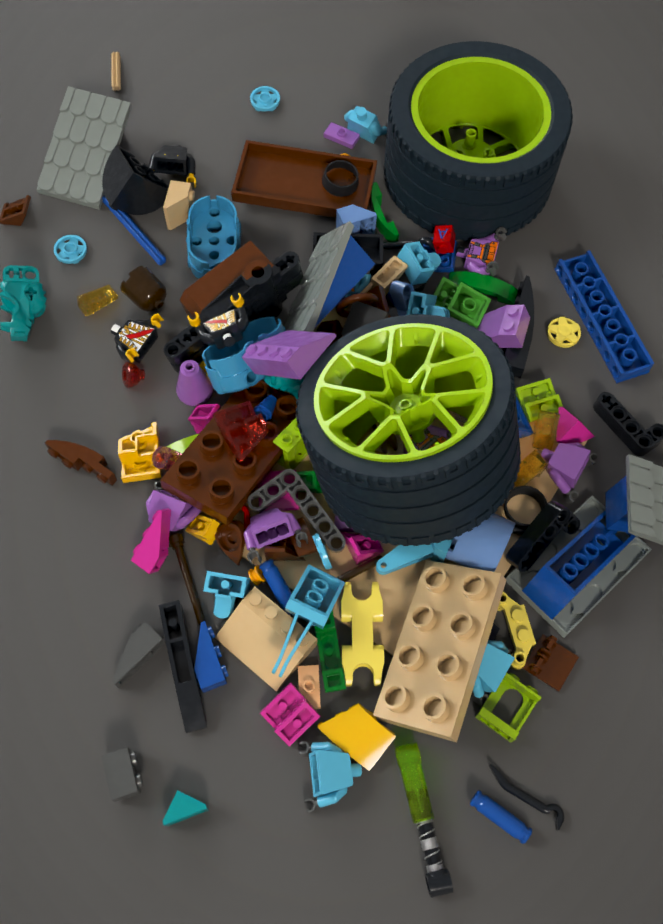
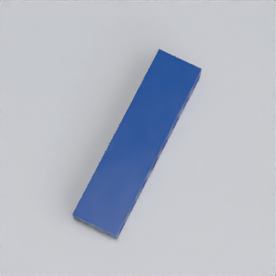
M589 250L586 254L567 260L559 259L554 270L616 384L649 373L654 362L591 251Z

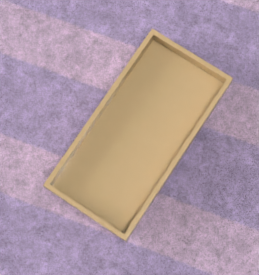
M426 560L373 713L375 718L379 721L457 742L506 584V579L502 573Z

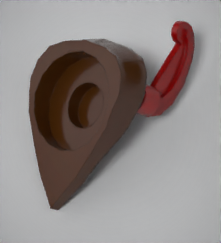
M246 506L242 507L244 524L240 520H232L228 526L222 523L217 528L215 534L219 547L238 566L240 565L245 546L244 531L250 524L251 518Z

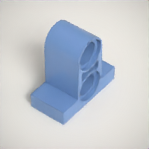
M395 280L390 285V295L398 315H406L411 291H414V288L409 283Z

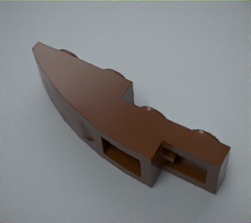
M47 440L45 442L48 448L47 452L55 459L57 457L62 459L61 462L69 469L73 467L79 471L82 467L86 472L96 474V478L103 484L107 482L113 486L117 481L114 473L106 468L108 464L104 456L96 451L68 441Z

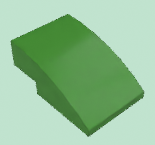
M442 277L433 295L437 296L435 306L448 309L450 317L478 328L491 301L490 298L460 282L457 285L445 277Z

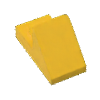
M198 515L189 523L185 531L208 545H212L220 523L215 519Z

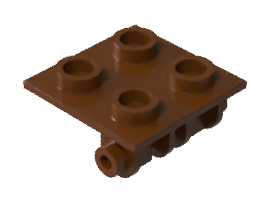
M542 634L523 669L559 692L579 657L558 644L556 637L552 635L547 637Z

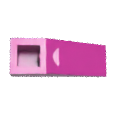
M169 508L158 510L153 515L151 526L144 531V538L133 551L134 555L131 561L148 574L158 572L168 556L171 510Z

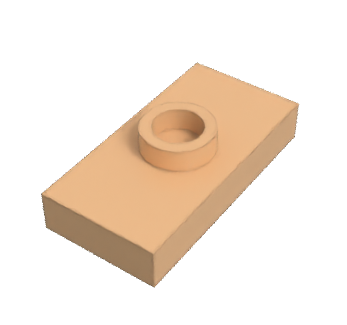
M319 665L298 666L299 691L315 709H321Z

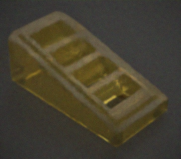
M106 285L77 296V304L84 315L88 316L118 299V295L110 285Z

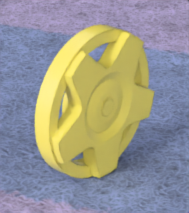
M559 317L552 320L548 325L547 336L554 345L569 348L577 344L581 336L579 324L573 320Z

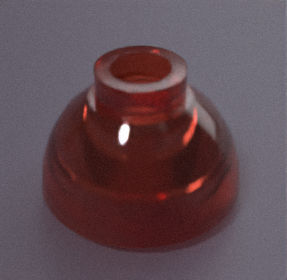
M125 362L122 368V380L126 388L136 386L141 380H144L145 372L144 369H140L134 363Z

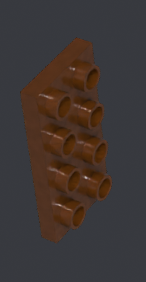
M246 140L231 191L232 201L336 218V209L352 204L368 210L377 170V160ZM336 160H344L352 163L357 168L359 185L353 194L344 197L335 196L324 188L322 177L329 163ZM334 168L326 173L328 179L338 186H348L356 180L352 172L343 168Z
M264 380L258 381L254 386L234 392L160 479L161 487L228 526L247 502L248 497L258 488L283 455V450L275 445L273 441L296 418L297 399L285 391L270 387ZM268 395L276 397L277 402L271 419L266 422L258 421L254 417V408Z

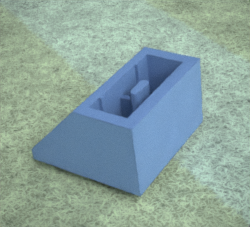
M353 204L336 209V228L350 221L354 225L352 233L375 234L377 219L375 212Z

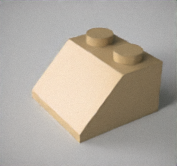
M170 181L163 206L168 230H172L187 222L189 209L194 203L195 191L192 190L191 183Z

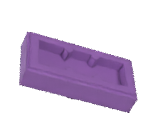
M331 122L324 132V138L353 149L360 138V134Z

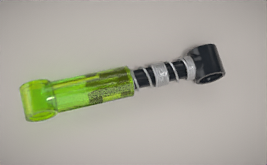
M414 742L395 747L398 766L401 769L413 824L416 823L418 825L417 829H419L421 835L419 837L421 839L420 844L426 856L424 860H427L428 864L426 866L428 873L425 874V880L429 895L433 898L453 893L452 880L448 869H444V865L441 863L443 860L439 857L438 840L433 832L435 828H432L431 824L433 822L432 819L435 818L422 770L418 744Z

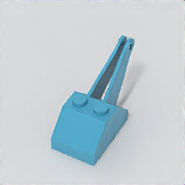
M454 538L441 541L440 543H431L430 545H398L377 561L376 571L380 575H386L429 558L431 561L443 563Z
M308 564L285 607V611L292 614L294 619L279 658L272 670L273 674H275L283 658L297 619L300 618L309 623L285 661L279 677L283 676L288 663L310 627L314 625L321 629L324 628L345 584L344 581Z

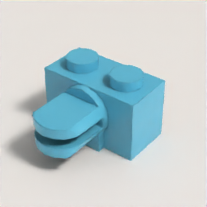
M420 241L405 243L397 255L400 260L408 265L405 274L411 285L426 283L441 264L440 256L435 252L428 253L427 250H424Z
M411 291L406 315L422 314L450 318L448 309L435 306L436 295Z
M207 571L203 591L215 593L213 613L216 617L223 619L231 616L236 597L244 598L249 593L250 578Z

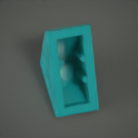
M177 790L163 819V825L170 826L208 811L209 807Z

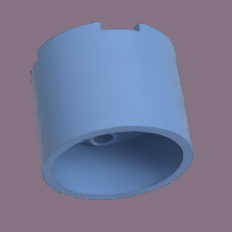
M495 513L491 514L490 518L484 520L478 527H474L473 530L467 531L459 537H454L445 558L464 567L495 572L513 532L515 522Z

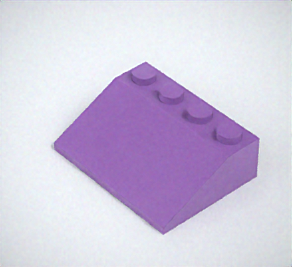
M287 330L251 344L247 347L245 354L241 358L255 374L301 380L336 338V334Z

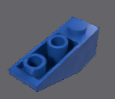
M205 621L201 622L194 667L203 693L227 684L225 678L229 676L225 664L220 665L218 658L222 657L219 646L213 645L212 639L215 638L211 626L207 627Z

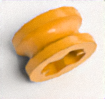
M256 565L254 569L248 570L249 578L255 585L258 586L261 584V581H266L262 570L259 569V565Z

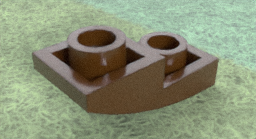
M303 517L296 520L301 527L300 531L307 534L308 544L305 540L301 539V547H298L295 538L296 534L289 537L298 559L317 552L316 545Z

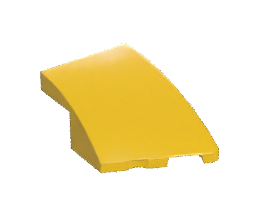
M152 422L151 426L143 431L137 430L131 435L118 440V455L122 463L121 479L123 483L161 478V456L157 422Z
M359 703L349 707L347 711H342L336 714L335 717L325 722H320L317 725V728L345 753H349L351 758L369 771L396 737L395 733L379 723L377 718L373 716V713Z

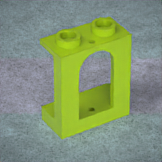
M295 418L273 441L275 445L283 450V455L277 463L285 469L292 470L308 455L298 428L297 419Z
M506 673L496 692L490 693L475 718L511 743L517 738L521 727L542 697L538 695V691L535 688L522 684L516 675ZM515 689L521 694L523 703L508 725L491 712L506 690Z

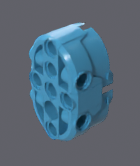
M210 195L204 196L192 204L186 223L188 267L194 276L200 279L241 248V223L237 217L234 204L225 197L216 195V199L210 200ZM213 230H219L217 233H211Z
M264 317L250 321L243 332L244 338L236 342L232 347L217 349L215 345H210L203 351L202 358L206 365L205 370L213 389L218 394L244 390L256 385L258 381L265 378L266 375L255 374L241 357L251 344L286 331L279 318L277 319L279 324H276L274 317Z

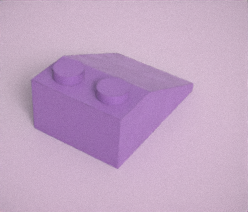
M505 305L484 314L477 329L484 332L486 336L491 337L492 341L499 345V348H522L530 316L525 305Z

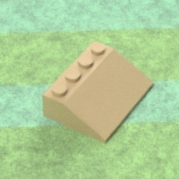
M255 586L239 603L215 636L219 643L276 692L317 646V638L308 631L288 663L283 676L279 677L285 661L305 630L302 625L296 622L283 658L275 674H273L272 670L279 658L293 618Z

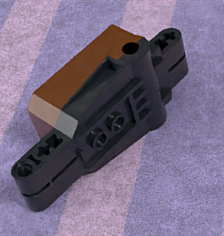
M250 240L185 289L180 302L190 319H196L194 312L198 313L201 325L228 311L237 309L230 300V297L232 295L236 301L239 299L238 293L244 299L243 307H245L249 322L264 317H278L283 309L282 303L288 299L286 294L297 287L303 278L299 256L295 252L288 251L275 258L271 263ZM191 325L167 342L163 349L173 369L178 373L184 361L193 360L197 363L203 359V351L210 346L201 341L195 331L196 327Z

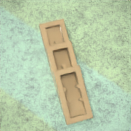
M394 255L371 278V282L360 293H366L380 285L383 287L386 296L391 283L399 280L408 268V265Z

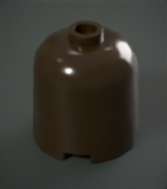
M139 266L133 269L128 274L130 278L126 282L122 281L120 286L121 292L141 310L149 312L160 309L164 305L167 295L166 288L148 267Z

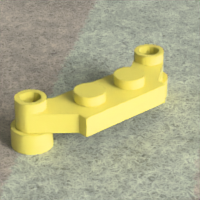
M503 592L501 597L503 602L500 601L497 611L503 610L515 649L514 653L511 654L515 659L510 668L520 670L525 666L529 651L532 646L536 645V641L524 604L519 605Z

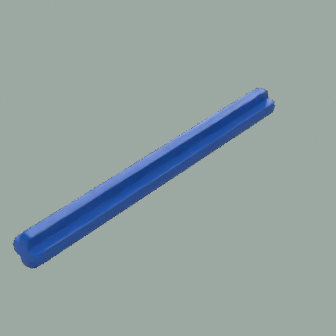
M103 196V203L160 266L165 264L166 257L125 212L112 209L106 197Z

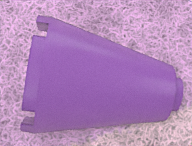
M187 360L181 364L176 385V393L180 401L189 406L206 403L213 393L209 377L199 364L193 360Z

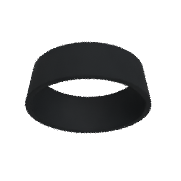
M333 161L327 165L324 171L322 184L332 195L340 197L349 196L358 188V170L348 161ZM334 168H343L352 172L356 180L348 186H338L328 179L326 173Z
M518 486L509 492V497L505 499L504 512L508 520L515 522V526L527 529L530 524L520 523L509 514L507 509L508 501L516 495H529L539 503L542 510L547 504V500L534 487Z

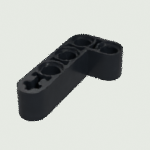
M602 392L593 405L594 411L636 456L646 455L663 441L662 424L656 423L645 430L611 393Z
M548 502L507 552V562L521 572L528 571L561 529L570 535L575 534L580 528V520L568 508L558 502Z

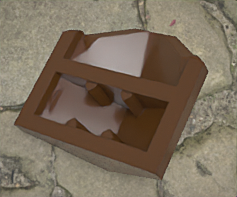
M26 195L25 198L10 204L5 203L0 216V224L21 226L27 214L31 197Z

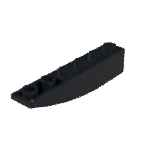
M527 275L524 282L520 281L518 288L520 296H516L514 305H525L530 316L523 347L502 348V350H505L504 356L508 358L514 377L521 378L525 369L534 328L533 291L530 276Z
M179 600L160 604L161 621L185 732L190 733L205 729L207 724L197 676L194 670L195 666L182 605Z

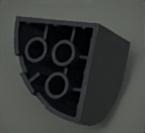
M116 145L106 162L102 179L103 192L109 202V206L116 211L120 210L131 215H144L161 208L166 199L169 188L168 184L163 179L160 180L154 174L155 171L145 163L141 165L134 158L133 154Z

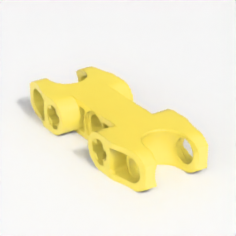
M345 582L341 600V622H351L352 645H342V667L346 686H352L353 672L358 667H367L373 673L374 686H381L384 666V645H373V622H383V600L378 582H372L370 597L366 600H357L352 595L351 582Z

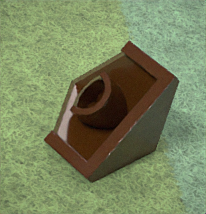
M289 537L265 546L266 561L269 559L274 561H306L304 557L298 559Z

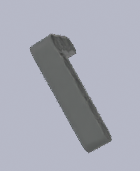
M292 469L284 470L248 497L250 509L257 513L264 511L288 493L315 531L319 533L320 538L328 549L333 553H340L344 550L346 545L344 536L296 471ZM287 475L295 477V481L291 484L284 482V479ZM272 486L278 487V494L274 496L268 494L269 488ZM298 491H305L307 496L305 499L299 500L296 498V493ZM255 498L263 500L260 507L252 506V501ZM309 507H317L319 510L318 514L310 516L307 513ZM326 522L331 528L328 532H321L319 525ZM335 538L342 541V546L338 549L331 546V541Z

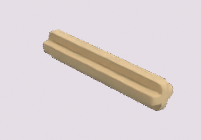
M119 52L111 53V86L113 91H120Z

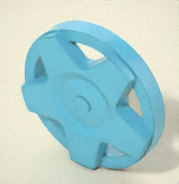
M261 86L252 91L250 102L255 110L259 112L274 111L280 103V95L272 87Z
M77 235L63 236L54 245L56 258L66 264L79 263L87 253L85 241Z
M319 533L312 535L325 570H329L332 568L329 555Z

